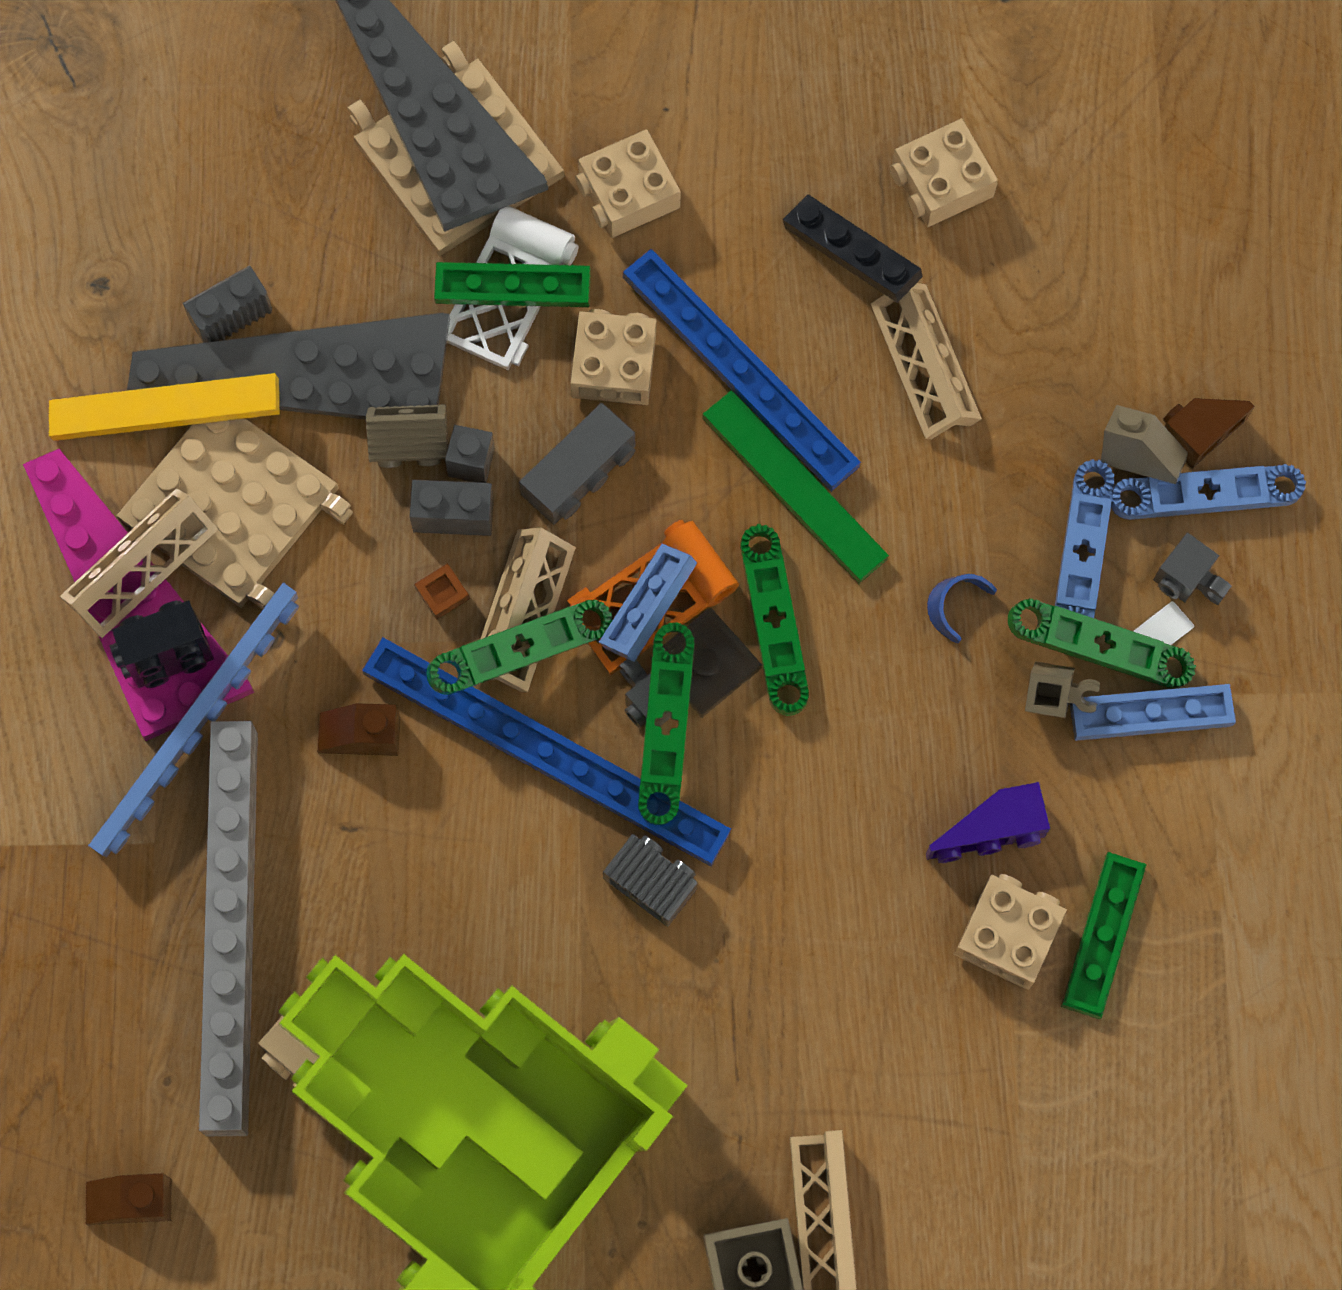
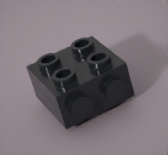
M189 600L185 602H168L159 608V612L146 617L142 615L129 617L123 620L119 627L112 629L116 643L109 646L118 668H121L125 679L132 677L138 688L161 686L172 675L183 671L186 674L200 671L207 666L206 662L214 660L203 627Z

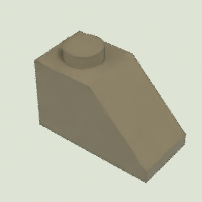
M1116 405L1104 430L1101 462L1107 463L1111 467L1176 484L1187 460L1188 452L1155 415Z

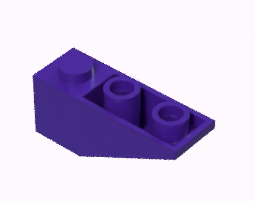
M1039 782L999 789L929 845L926 859L937 858L938 863H948L961 859V853L977 851L979 856L1000 852L1003 845L1017 843L1018 848H1027L1040 844L1041 838H1045L1050 830Z

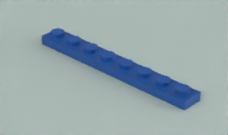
M652 249L623 271V279L831 492L860 467L861 462Z

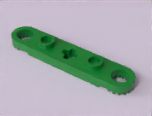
M757 524L756 526H750L744 532L740 544L741 556L769 702L772 708L779 714L792 716L800 713L808 702L809 689L780 539L773 528ZM758 536L765 537L770 541L771 549L768 553L758 555V553L750 550L749 542ZM776 610L778 616L785 617V619L780 621V627L773 628L771 622H764L763 620L768 618L769 611ZM785 685L796 687L800 692V699L794 704L787 705V703H782L777 696L778 690Z
M1029 598L1015 604L1008 613L1009 629L1021 640L1163 687L1174 689L1184 686L1192 680L1196 673L1194 672V669H1196L1194 658H1191L1189 651L1186 652L1183 648L1166 644L1163 641L1058 606L1040 602L1037 599ZM1024 609L1035 613L1038 620L1035 630L1025 629V626L1021 625L1020 615ZM1105 635V643L1110 645V649L1104 650L1101 653L1099 652L1100 645L1094 643V639ZM1170 657L1177 659L1181 663L1182 674L1179 678L1170 677L1171 674H1168V670L1165 669L1167 667L1165 663H1167V659Z
M595 599L586 600L585 602L474 641L435 657L428 665L426 672L427 681L436 692L450 695L602 638L612 622V612L610 613L609 607L605 606L602 601L599 602ZM592 610L599 615L601 625L598 630L590 631V629H586V626L582 624V614H584V611ZM517 636L521 642L528 641L530 648L525 651L526 657H523L521 652L514 653L511 646L516 643ZM450 663L457 669L458 679L456 683L451 685L445 684V682L441 681V678L439 679L437 672L440 664Z
M677 622L662 626L657 631L653 642L638 810L644 820L654 825L670 822L678 812L695 644L691 630ZM677 632L684 637L686 645L681 653L673 655L665 651L662 641L667 633ZM664 712L671 713V720L678 721V727L671 728L669 735L662 734L661 727L655 726V719H661ZM663 793L669 798L670 809L667 814L655 816L649 812L647 800L651 794Z

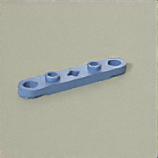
M1101 460L1083 462L1078 467L1074 476L1055 606L1094 618L1114 485V474L1111 467L1109 468L1108 464L1101 462ZM1088 472H1096L1103 477L1104 486L1100 487V489H1090L1083 482V476ZM1080 545H1086L1087 551L1094 554V556H1088L1086 562L1080 561L1079 554L1073 552V550H1078Z
M1287 464L1181 473L1176 484L1151 477L1123 479L1114 487L1111 508L1119 517L1133 520L1288 506L1299 500L1305 490L1306 481L1304 480V474H1301L1299 469ZM1278 477L1291 479L1294 483L1295 491L1290 494L1280 493L1279 489L1276 490L1277 487L1274 485V480ZM1204 483L1209 484L1211 490H1217L1212 500H1207L1205 494H1199L1198 492L1202 489ZM1126 490L1134 491L1140 496L1141 504L1135 508L1125 507V504L1121 503L1120 494Z

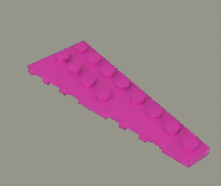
M56 449L24 463L23 466L74 582H76L128 532L62 451ZM143 559L137 565H142ZM129 571L122 578L121 592H135L141 586L142 571ZM165 579L114 628L119 627L120 623L129 617L136 615L146 617L159 612V608L168 602L184 601ZM99 599L87 610L99 624L112 613L113 599ZM121 599L120 605H121L126 599ZM202 623L201 625L214 660L206 662L207 666L200 671L189 674L183 671L168 677L169 680L165 684L155 688H146V686L138 688L132 677L125 679L121 668H118L109 646L116 643L112 629L103 638L99 636L145 741L176 728L228 657ZM248 679L238 690L234 687L231 688L223 699L227 702V705L254 693Z

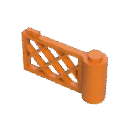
M679 520L665 530L664 535L666 538L661 544L689 554L697 562L679 591L688 593L695 604L682 613L667 610L659 623L658 630L664 626L666 617L674 618L668 623L677 622L684 625L706 608L725 600L740 584L693 521L685 523L683 520ZM661 544L592 592L587 587L567 600L570 607L586 600L595 599L599 602L602 601L605 606H608L609 611L611 609L619 610L623 604L612 602L615 588L622 583L635 585ZM640 571L639 578H632L633 575ZM608 594L607 601L599 600L600 598ZM586 626V627H585L586 629H587V628L590 629V631H591V630L596 631V630L599 629V627H592V626ZM657 631L651 635L639 655L653 646ZM672 632L667 633V634L663 637V639H664L666 636H668L669 634H671ZM597 641L588 643L610 675L621 669L619 665L626 658L620 656L611 662L600 643L598 644Z

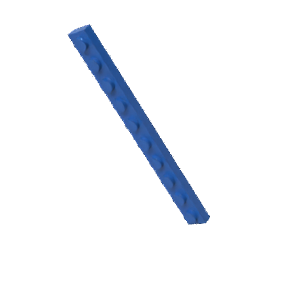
M382 637L362 670L365 676L710 867L713 865L731 833V828L682 801H679L678 812L670 822L662 825L648 823L642 818L638 810L640 778L474 687L450 695L436 692L427 681L426 672L429 662ZM438 668L437 674H439V679L441 678L442 682L450 685L456 683L458 678ZM653 793L647 800V808L653 815L663 816L670 809V800L663 793Z

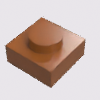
M448 563L414 584L416 591L436 620L470 599L468 592Z

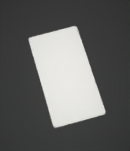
M1171 601L1133 632L1172 645L1193 629L1194 624L1175 602Z

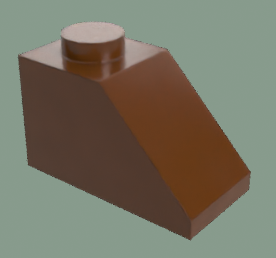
M1194 398L1185 407L1180 403L1168 412L1163 421L1166 423L1165 428L1188 452L1186 463L1193 469L1247 421L1255 406L1250 401Z
M355 703L321 712L317 752L322 754L398 756L400 714L397 705Z
M164 1173L119 1175L86 1182V1225L171 1221V1178Z

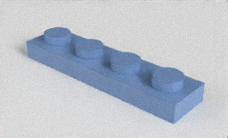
M1230 684L1083 697L1088 702L1097 703L1096 712L1092 713L1083 712L1075 704L1070 703L1075 741L1232 727L1236 723Z

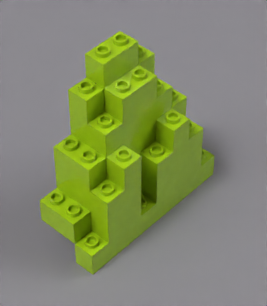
M405 954L397 962L392 957L385 962L374 976L380 981L377 987H374L338 956L335 955L329 963L322 958L306 977L312 984L302 996L294 992L278 1011L284 1017L279 1022V1026L318 1057L314 1064L306 1059L292 1076L291 1080L297 1085L291 1093L370 1157V1161L367 1164L360 1159L343 1181L349 1185L344 1194L423 1258L419 1264L412 1260L396 1280L402 1285L399 1290H536L532 1287L633 1155L636 1152L647 1151L673 1116L668 1110L688 1085L657 1061L654 1056L659 1049L620 1017L610 1022L606 1020L602 1023L599 1022L584 1041L590 1046L588 1048L512 985L504 993L498 988L479 1010L485 1016L482 1018Z

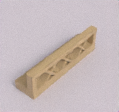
M917 283L899 301L902 312L898 324L891 322L885 308L895 301L883 295L870 303L925 439H933L954 425L970 427L982 420L927 285ZM906 332L912 334L916 342L912 358L906 356L901 347ZM919 366L927 368L930 376L926 391L918 389L915 381ZM933 400L941 403L946 418L933 425L929 416Z
M176 488L60 597L84 619L98 636L103 638L207 541L218 528L188 494ZM192 513L204 527L193 538H180L181 523ZM172 532V538H166ZM158 544H171L170 559L164 565H150L151 551ZM179 544H185V545L179 550ZM143 559V564L137 565ZM129 571H142L141 586L135 592H121L122 578ZM99 599H113L112 613L99 624L87 610ZM121 599H126V600L120 605Z
M541 527L517 530L481 639L521 625L529 617H531V620L554 613L576 547ZM549 545L560 551L556 567L549 569L545 557ZM543 581L547 594L544 603L537 606L533 592L536 583ZM517 636L516 643L511 647L514 653L521 652L523 657H526L525 651L530 648L528 641L521 642ZM537 663L522 668L519 678L508 673L491 680H499L520 692H528Z
M842 1130L825 1131L824 1135L790 1137L803 1290H812L811 1280L822 1267L835 1278L836 1290H856ZM824 1145L825 1163L815 1175L801 1163L799 1146ZM825 1169L827 1185L818 1178ZM802 1172L810 1178L809 1182L804 1186V1188L802 1183ZM813 1183H816L828 1194L829 1205L819 1217L804 1205V1194ZM828 1212L830 1213L831 1228L822 1221ZM805 1214L814 1221L808 1230L806 1229ZM817 1225L832 1236V1248L822 1260L808 1248L807 1237ZM832 1254L835 1271L826 1264V1261ZM809 1257L818 1264L811 1274Z

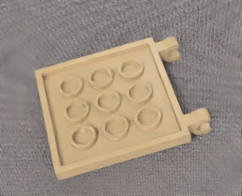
M454 41L441 48L445 55L442 58L444 63L544 175L548 187L564 177L562 167L481 61L476 59L468 64L463 52ZM361 100L348 107L352 114L349 117L360 131L359 134L354 136L355 144L439 257L494 222L499 210L444 232L390 116L387 115L375 123L369 110ZM532 197L514 203L510 207L517 208Z
M244 418L193 424L116 516L120 522L133 529L176 488L188 494L215 524L218 530L181 565L240 608L250 600L263 610L275 593L261 585L262 582L319 512L324 510L344 525L353 514V511L349 509L351 505L346 500L335 494L339 489L335 481ZM192 513L181 523L180 538H193L204 527ZM172 532L166 538H172ZM158 544L156 546L170 557L171 544ZM179 544V550H180L185 544Z

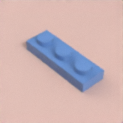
M661 544L599 643L606 650L635 662L695 568L697 562L693 557Z

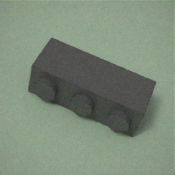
M601 402L519 481L521 496L553 525L561 518L567 520L578 510L581 505L580 500L589 491L595 493L605 484L608 479L607 474L616 465L621 467L632 458L635 453V432Z

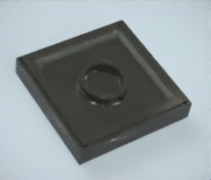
M711 607L686 626L691 630L695 644L689 704L701 718L762 669V664ZM678 633L664 644L663 648L669 654H679L685 649V639Z

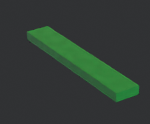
M732 390L703 413L702 419L858 584L888 560L889 555Z

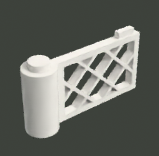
M507 206L499 210L493 222L490 236L476 263H488L495 250L508 256L511 264H516L515 260L523 264L571 265L577 255L579 245L574 243L575 235ZM454 305L450 313L448 344L508 371L512 364L520 365L529 347L523 341L541 306H527L528 311L523 319L508 323L502 307L505 305H481L476 308L473 305H469L470 310L464 312L463 310L466 305ZM499 308L504 325L482 332L477 315ZM473 317L479 334L465 339L452 334L457 322ZM519 328L515 337L513 338L511 330ZM507 332L511 345L505 356L502 357L489 351L486 339ZM482 341L484 348L477 346L474 343Z

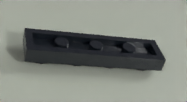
M808 194L783 218L785 229L897 303L923 277L920 267Z

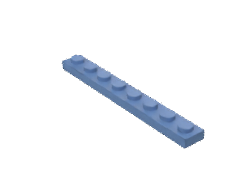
M285 583L281 584L88 846L106 858L111 851L117 854L123 848L130 837L126 830L135 818L139 821L143 820L153 807L155 801L151 797L160 785L166 788L179 771V768L175 766L184 752L190 755L199 745L203 738V735L199 733L208 719L215 722L224 711L227 702L223 699L231 688L234 687L238 690L244 684L251 673L247 666L256 654L263 657L275 640V637L271 634L281 622L286 625L292 619L299 608V605L295 603L298 599L295 590Z

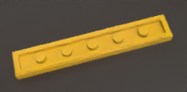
M275 373L49 400V437L53 441L278 415L280 414L279 378Z

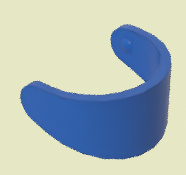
M964 574L945 579L938 583L929 595L927 609L930 621L942 635L952 642L959 643L962 638L949 626L943 611L945 596L948 590L958 581L972 583L985 592L994 595L997 591L996 587L981 576Z

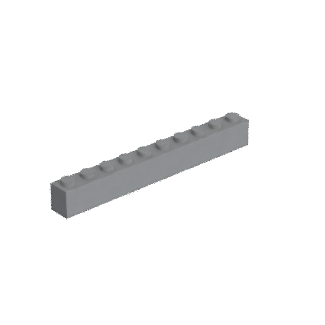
M252 721L211 722L199 1131L206 1137L248 1136L258 733Z

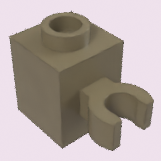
M1035 661L1030 674L1025 711L1065 718L1069 703H1073L1083 712H1096L1097 703L1086 701L1082 694L1087 690L1099 692L1100 683L1093 679L1083 680L1079 684L1072 683L1075 668Z

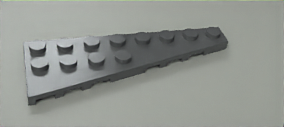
M335 0L444 232L548 190L544 175L390 0Z
M436 313L135 351L132 353L127 390L275 373L279 378L280 410L366 420L367 410L370 407L439 405L450 315L448 313Z

